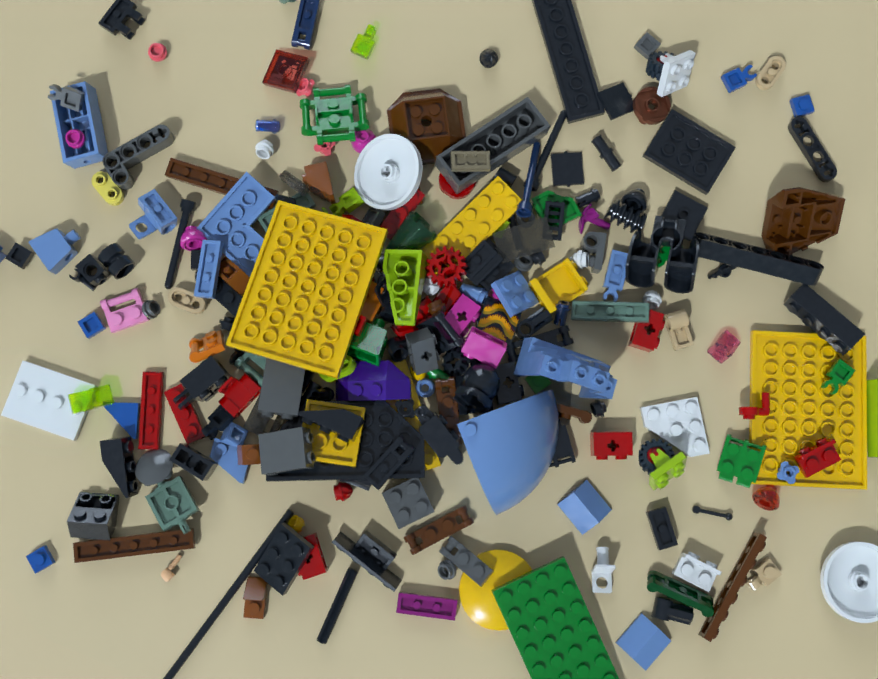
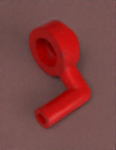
M761 393L762 408L739 407V415H742L743 419H755V416H768L770 414V393Z

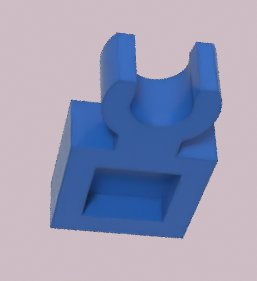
M752 65L746 66L742 72L740 68H736L721 76V80L728 93L746 86L747 81H752L757 76V74H748V71L753 67Z

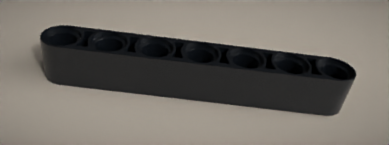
M695 232L693 234L689 248H692L693 238L699 241L698 257L811 286L817 285L824 266L816 261L702 232Z

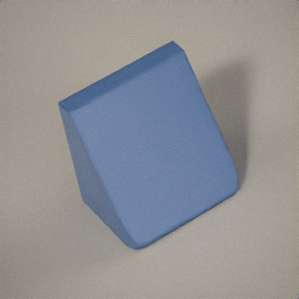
M231 422L223 431L219 442L235 447L243 445L248 430Z

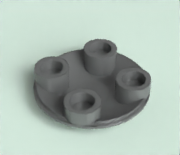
M153 449L143 454L136 464L135 474L137 479L145 486L158 484L165 479H169L173 474V462L169 460L171 458L170 453L163 449Z

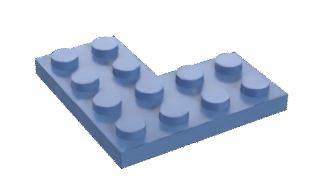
M246 172L196 229L200 230L208 240L222 241L224 243L222 253L250 277L264 240L251 226L272 204L276 197Z

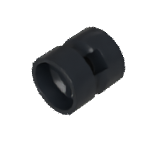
M118 243L107 246L98 256V260L106 268L109 267L108 271L115 279L125 277L135 267V262L128 255H124L125 251Z

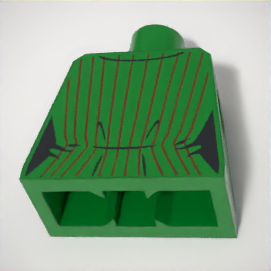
M375 319L373 324L366 322L360 337L353 335L347 355L379 366L388 341L387 330L383 329L385 322L381 319Z

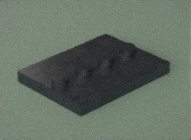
M672 109L642 157L707 195L736 147Z

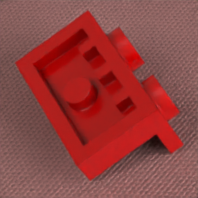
M821 438L815 442V446L811 448L806 446L798 450L799 454L793 456L805 478L841 461L833 445L836 443L835 439Z

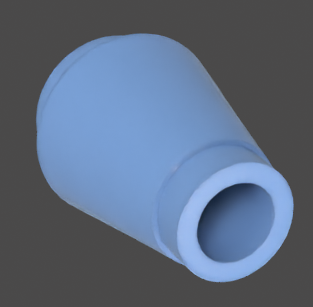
M465 283L459 289L462 294L483 306L488 296L485 288Z

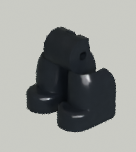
M655 216L651 244L641 241V231L634 233L625 266L626 281L629 284L640 288L654 285L661 246L670 247L665 269V288L675 293L684 294L692 292L699 256V241L693 238L692 248H682L686 228L685 219L677 218L676 220L665 219L663 216Z

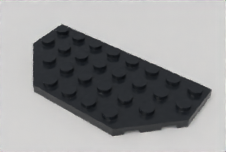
M385 400L323 401L366 408L357 466L350 467L315 461L313 469L305 468L280 472L278 475H266L267 482L367 480L363 477L365 473L395 440L402 435L406 439L405 442L409 445L412 444L416 450L389 479L425 478L424 438ZM306 402L301 406V409L299 411H305ZM298 415V418L294 417L293 420H288L279 431L302 427V417ZM399 447L396 452L402 455L404 450Z

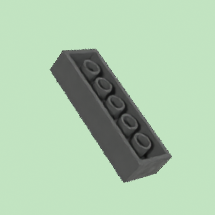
M527 97L436 156L435 166L455 193L458 194L546 136L550 125L529 97ZM451 151H490V172H451Z

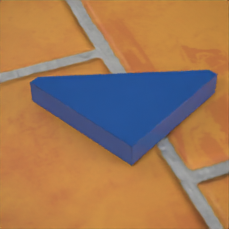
M102 402L104 408L133 439H138L140 403Z

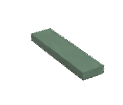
M572 300L571 320L649 323L650 303Z

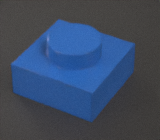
M809 94L792 98L789 101L794 118L815 112Z
M96 312L78 321L88 339L106 329Z
M43 546L26 556L35 574L56 563L47 546Z

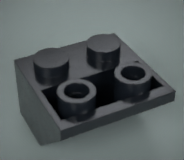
M80 492L67 519L70 537L111 540L117 523L119 495Z

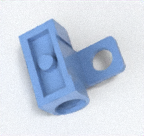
M155 189L138 198V205L145 212V215L129 224V228L138 239H143L156 230H159L164 235L176 227L177 217ZM143 223L147 226V230L145 232H138L136 226Z

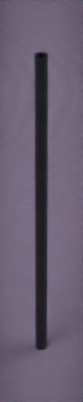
M290 509L285 512L163 679H173L258 564L280 525L285 522L288 523L294 512Z

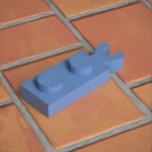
M617 250L611 251L603 287L608 288L602 296L604 301L607 299L608 294L613 296L612 302L618 300L616 291H622L628 253Z

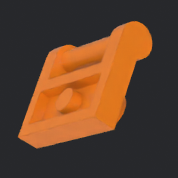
M211 331L201 339L192 338L189 341V347L191 348L189 354L190 361L197 363L224 351L225 341L222 331Z

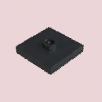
M675 190L661 216L670 220H676L677 218L685 219L684 239L691 241L708 207Z

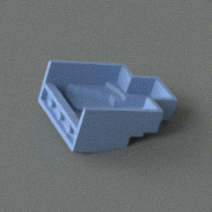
M534 337L524 338L513 374L515 376H544L559 382L575 383L581 386L580 398L612 399L617 379H614L609 373L611 366L602 361Z

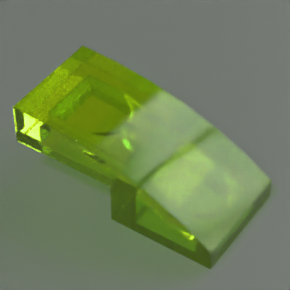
M110 384L68 394L72 415L114 404Z

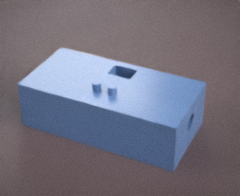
M85 81L68 86L85 92L81 111L77 112L60 106L61 100L59 99L52 100L63 163L74 169L102 162L103 157L108 153L96 89ZM52 90L50 94L56 95V92ZM70 127H72V130L78 129L84 133L85 143L82 147L74 149L67 144L65 136L71 130Z

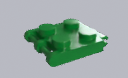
M727 434L716 470L720 472L719 479L732 483L735 476L738 477L737 485L750 488L752 482L756 483L767 445L760 446L750 443L747 439L743 441ZM730 441L743 444V446H740V445H737V444H734V443H730ZM747 446H750V447H753V448H756V449H760L761 452H760V451H757V450H753V449L747 448Z

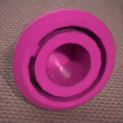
M369 129L355 131L356 141L351 142V145L356 152L361 153L364 147L376 136Z
M196 226L186 227L185 232L182 234L180 244L183 249L188 251L200 250L202 241L207 240L205 235L196 229Z

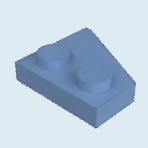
M214 438L210 458L239 483L244 484L249 465H238L237 447L219 442L220 439Z

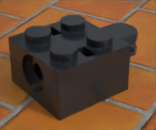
M210 356L180 380L186 389L176 396L173 402L175 404L180 403L178 405L180 410L185 409L195 400L201 402L205 400L207 402L215 396L214 392L231 375L219 360Z

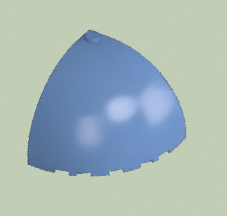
M553 390L539 393L457 424L477 477L496 515L509 510L525 499L541 482L552 462L559 433V416Z

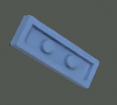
M202 241L194 290L195 297L215 299L224 244L222 241Z

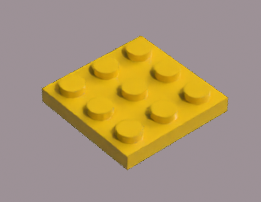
M307 399L305 411L345 409L363 419L366 412L365 407ZM304 422L302 423V427L309 428L313 434L312 449L316 462L350 467L357 466L363 425L355 441L349 440L346 443L338 439V434L332 431L330 434L319 430L320 426L315 423L312 426Z

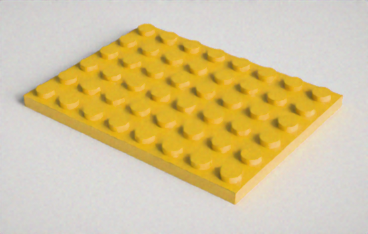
M278 200L225 345L339 379L388 230Z
M750 331V407L762 408L761 393H770V414L768 416H755V419H749V442L760 446L767 445L756 483L752 482L751 484L867 490L866 336H863L843 356L816 333ZM837 359H841L856 371L845 386L838 384V392L831 395L829 392L832 390V386L829 384L826 388H821V385L824 381L830 379L826 373ZM824 437L835 439L836 443L833 445L841 461L808 478L803 476L799 468L794 484H789L786 480H779L777 478L778 469L781 467L780 464L786 461L791 466H798L793 457L799 454L798 450L806 446L811 448L816 445L815 442ZM749 446L750 449L757 450V451H760V452H761L760 449H756V448H753V447H750V446Z

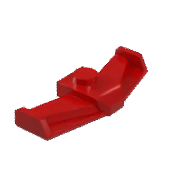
M451 283L449 288L444 286L432 302L441 298L442 302L446 303V316L462 293ZM428 296L420 301L415 326L395 324L390 326L400 339L406 338L405 334L417 331L416 325L418 322L431 316L427 311L429 310L427 304L431 303Z

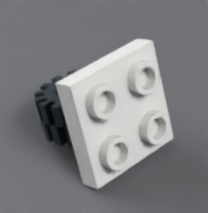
M688 50L674 56V53L668 54L667 51L664 53L658 51V53L653 52V54L649 55L646 73L652 79L657 78L656 80L659 81L657 90L659 96L664 97L687 87L690 81L691 69L694 65L695 52Z

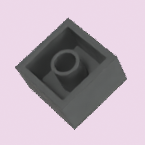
M419 478L409 479L382 492L398 529L434 512Z

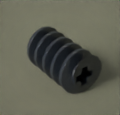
M619 199L612 202L604 219L610 215L611 223L617 219V226L624 223V230L629 226L631 227L630 233H633L635 230H642L647 219L646 213L640 217V210L633 213V206L626 209L627 203H623L620 206Z

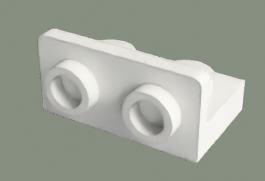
M690 551L688 554L681 552L672 574L709 592L716 576L721 575L722 572L717 570V565L706 560V563L699 561L700 556Z

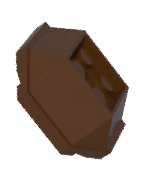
M440 88L402 93L387 109L390 134H397L410 140L417 147L421 155L422 165L435 164L436 156L466 137L461 101ZM423 121H429L431 122V125L423 126L421 123Z

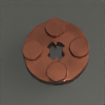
M656 87L642 89L633 99V111L641 124H658L667 117L670 111L671 103L667 95L664 97L657 94L658 88ZM648 102H651L652 105L655 104L654 110L648 107Z

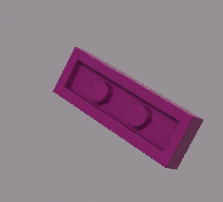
M399 592L396 613L455 621L458 600Z

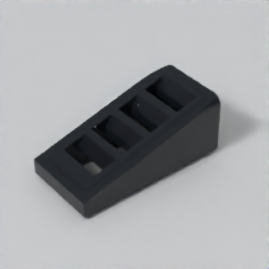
M545 201L542 239L561 241L565 202ZM549 207L560 208V210L549 211ZM548 215H559V219L548 218ZM548 222L558 223V227L547 225ZM547 230L558 231V234H547Z

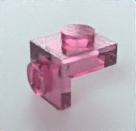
M726 330L707 352L722 364L733 355L741 342Z

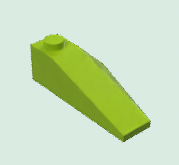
M385 249L383 272L386 277L395 325L415 326L426 277L427 257L423 250Z

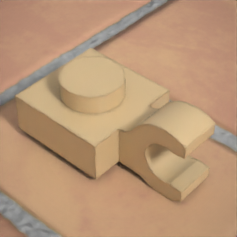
M766 558L752 569L756 575L747 580L746 584L750 589L756 590L762 584L764 586L770 585L782 574L772 560Z

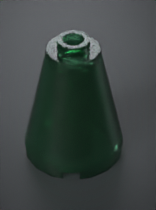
M411 209L386 249L419 250L438 238L435 230L431 232L429 230L430 224L419 213H414V210Z

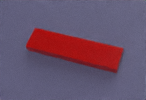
M143 372L138 449H160L164 372Z

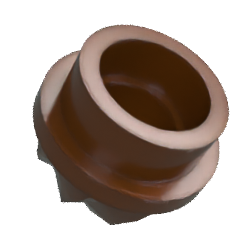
M440 298L427 304L429 308L427 311L432 315L442 310L445 314L446 303H443Z

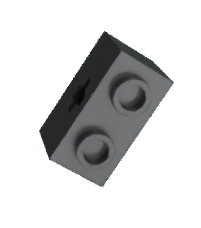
M428 328L405 334L410 364L416 375L439 369L437 361L440 360L437 349H435V345H437L435 335L431 334Z

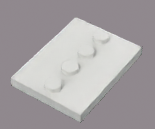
M22 361L1 416L77 441L98 386L27 361Z

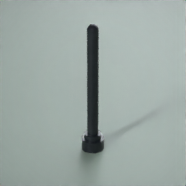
M565 110L560 112L538 160L532 187L534 192L539 188V176L566 119Z
M181 199L180 203L182 216L164 285L166 289L172 288L182 249L180 244L181 236L185 232L189 216L195 211L197 204L186 199Z

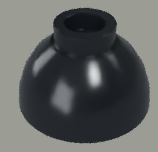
M637 188L628 191L621 199L622 204L627 203L626 209L631 206L634 207L633 213L637 210L643 213L647 208V198L642 189Z

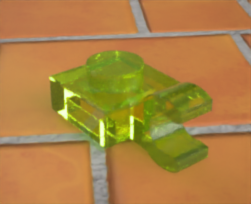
M369 24L364 35L358 33L350 49L351 53L368 60L375 46V41L372 39L376 34V27Z

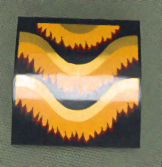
M487 296L476 328L506 342L507 347H510L522 312L510 318L499 300Z

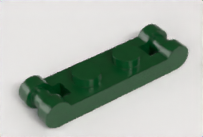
M651 570L648 572V591H658L669 598L682 602L686 606L702 611V615L705 617L713 616L714 603L712 596L657 571Z

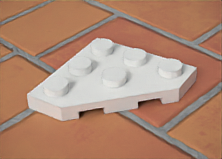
M697 397L640 408L643 426L682 451L688 457L710 454Z

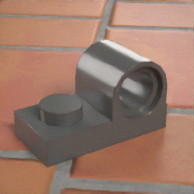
M588 232L581 240L582 250L593 254L589 259L591 273L598 274L602 270L607 233ZM586 240H594L595 246H589Z

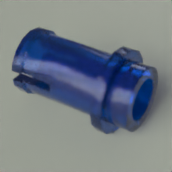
M257 119L255 123L256 131L276 134V132L280 131V121H276V119H273V121Z

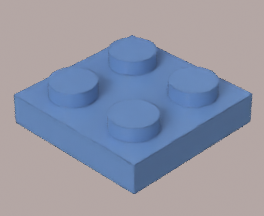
M520 270L491 284L510 318L539 303Z

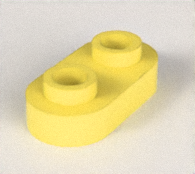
M100 171L93 175L91 180L93 187L108 204L117 206L123 202V191L112 181L106 172ZM100 178H103L102 183H98ZM112 192H115L114 197H110Z

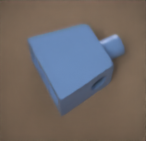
M56 228L30 240L28 243L48 271L57 274L77 255L78 252L72 244L80 240L81 237L74 229L65 235Z

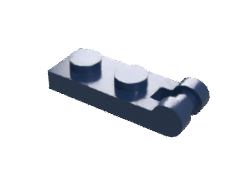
M320 0L300 1L292 36V47L302 46L304 49H311L321 3ZM300 34L306 35L305 39H301Z

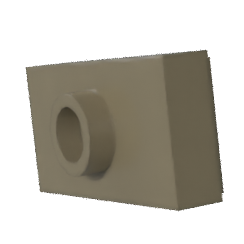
M451 151V172H490V151Z

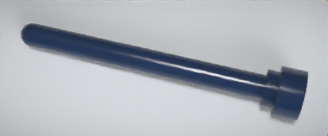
M538 141L533 144L523 199L518 203L516 214L523 218L530 217L533 208L530 198L540 151V142Z

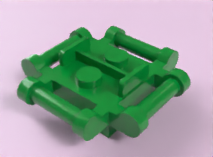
M350 84L337 88H313L314 100L301 99L299 102L303 120L301 133L304 136L316 135L318 145H324L326 142L346 140L355 142V131H364L370 127L365 105L367 96L364 93L352 96ZM346 94V97L320 99V97ZM353 105H358V122H354ZM315 109L316 126L310 125L309 110Z

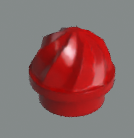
M338 482L337 485H334L336 501H345L352 495L353 489L348 483Z

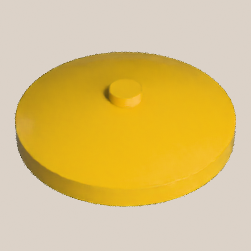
M502 549L488 550L478 554L477 557L494 572L482 587L462 572L459 582V596L465 612L475 623L490 630H507L509 628L491 590L532 571V568L522 557L511 551Z

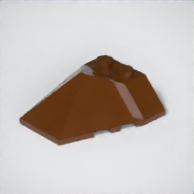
M801 187L781 190L767 201L761 235L765 248L793 256V253L799 250L804 251L815 242L818 244L838 234L845 198Z

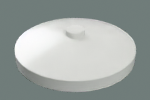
M384 134L374 138L361 151L355 165L354 183L357 193L367 205L383 211L394 210L403 206L414 196L420 185L423 172L421 155L417 147L410 140L400 135Z
M866 542L842 544L836 547L823 563L820 574L822 593L828 605L845 619L859 623L878 621V546Z

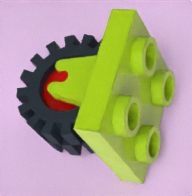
M652 439L651 442L648 440L645 442V445L642 444L641 450H639V465L644 472H648L649 485L653 490L664 488L668 485V480L673 477L678 478L685 472L687 457L682 451L675 455L671 445L668 446L666 441L663 443L662 439H658V441Z

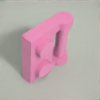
M138 288L132 289L131 292L118 297L100 301L111 333H116L149 321V318L142 312L143 299ZM135 299L136 304L112 312V306Z

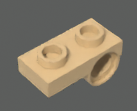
M679 309L664 314L663 319L665 320L674 351L693 346L694 343L688 328L689 318L686 311Z

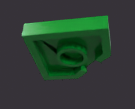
M547 190L530 200L542 223L544 220L545 201L565 202L563 225L582 215L573 198L563 197L555 194V192ZM549 207V211L560 210V208ZM548 215V218L559 219V215ZM548 222L547 226L558 227V223Z

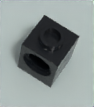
M91 254L87 255L75 266L85 279L94 286L102 285L110 275L100 261ZM97 268V273L91 276L92 269Z

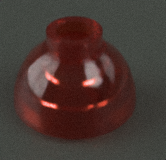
M766 485L753 493L752 499L760 508L768 511L779 508L780 498L775 486Z

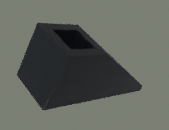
M345 409L298 412V415L302 417V422L310 426L315 423L320 426L319 430L330 434L332 431L338 434V439L346 443L349 440L355 441L365 421L362 417Z
M131 436L100 441L102 461L125 498L137 495L139 484L136 480V463L133 456L134 444Z

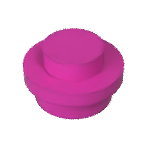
M78 129L68 131L65 136L67 144L74 149L82 147L85 143V135Z

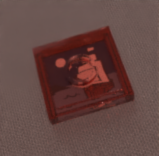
M276 49L262 83L269 87L296 94L310 62L309 58Z

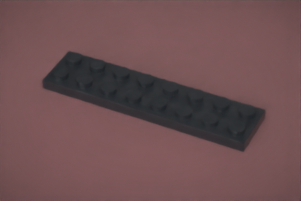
M532 0L568 124L604 115L605 111L597 95L599 91L572 1Z

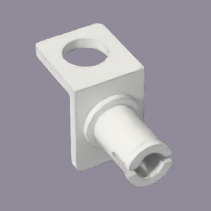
M597 547V565L591 570L592 592L612 593L611 573L616 567L615 565H609V548ZM598 578L606 579V588L602 589L597 586L596 581Z

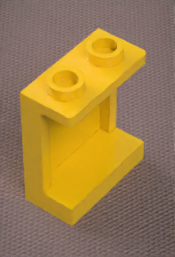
M568 258L528 283L540 305L544 306L550 314L557 310L556 304L558 301L571 302L588 290V282L583 276L580 277L576 271L578 270L576 264Z

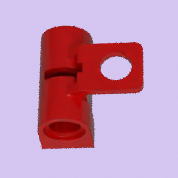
M246 373L239 380L231 376L219 388L218 391L223 393L224 396L218 402L233 417L238 418L260 395L261 387Z

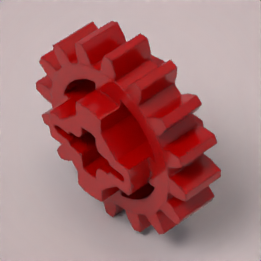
M443 246V251L436 248V254L430 253L432 259H426V262L429 264V266L425 267V270L428 272L426 274L429 279L432 278L431 282L433 284L437 283L440 288L443 284H445L446 288H449L451 283L457 286V280L463 281L460 276L467 274L463 270L468 267L464 262L466 260L464 255L461 256L460 250L455 252L452 246L449 250L446 246ZM454 258L457 259V261H458V266H456V264H454V262H455V261H454ZM434 268L438 270V276L435 275Z

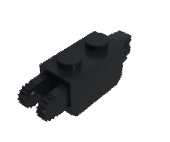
M424 403L417 407L414 412L420 421L419 432L438 457L444 458L448 455L453 463L462 464L464 457L458 448L460 446L458 442L460 437L454 429L451 431L446 426L448 422L442 414L438 416L436 412L433 413Z

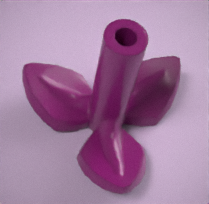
M591 203L581 213L583 216L579 219L578 224L580 234L583 233L586 222H591L605 230H608L611 226L610 223L598 218V212L590 208L592 206Z

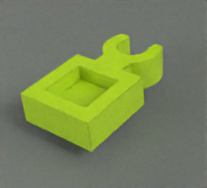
M353 187L339 197V203L332 204L329 209L333 215L341 217L345 211L351 213L361 206L364 201Z

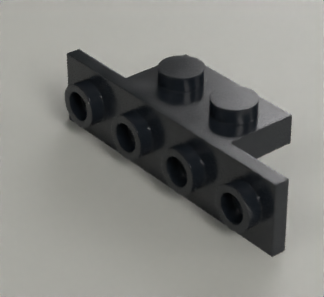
M367 530L357 543L340 531L332 543L340 551L351 557L355 563L365 568L370 575L380 580L385 587L395 592L402 580L387 567L397 554Z

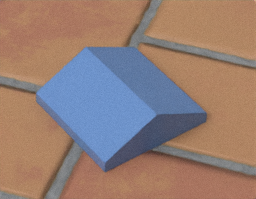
M588 480L581 483L557 504L582 535L597 525L612 510Z
M641 613L615 643L646 671L671 640Z

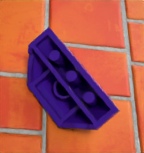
M390 360L381 361L379 366L366 361H356V368L353 373L336 380V401L411 399V379Z

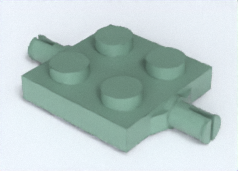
M181 476L167 482L163 480L145 498L163 531L170 529L174 525H179L183 534L191 531L186 520L189 516L199 511V508Z

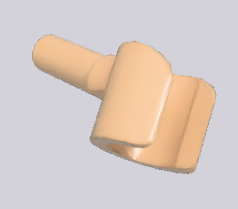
M178 554L173 562L161 572V577L165 582L170 581L175 576L171 570L182 557Z

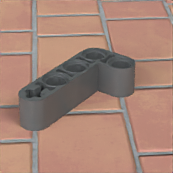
M157 125L107 153L103 157V165L112 181L123 190L131 189L134 185V178L128 169L171 146L174 142V135L167 126ZM147 142H151L149 147L144 148ZM134 151L133 156L127 157L129 152ZM117 160V164L111 167V163ZM123 176H127L126 180L120 183V179Z

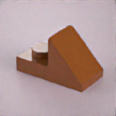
M248 576L243 595L245 600L243 618L264 619L268 583L261 577Z

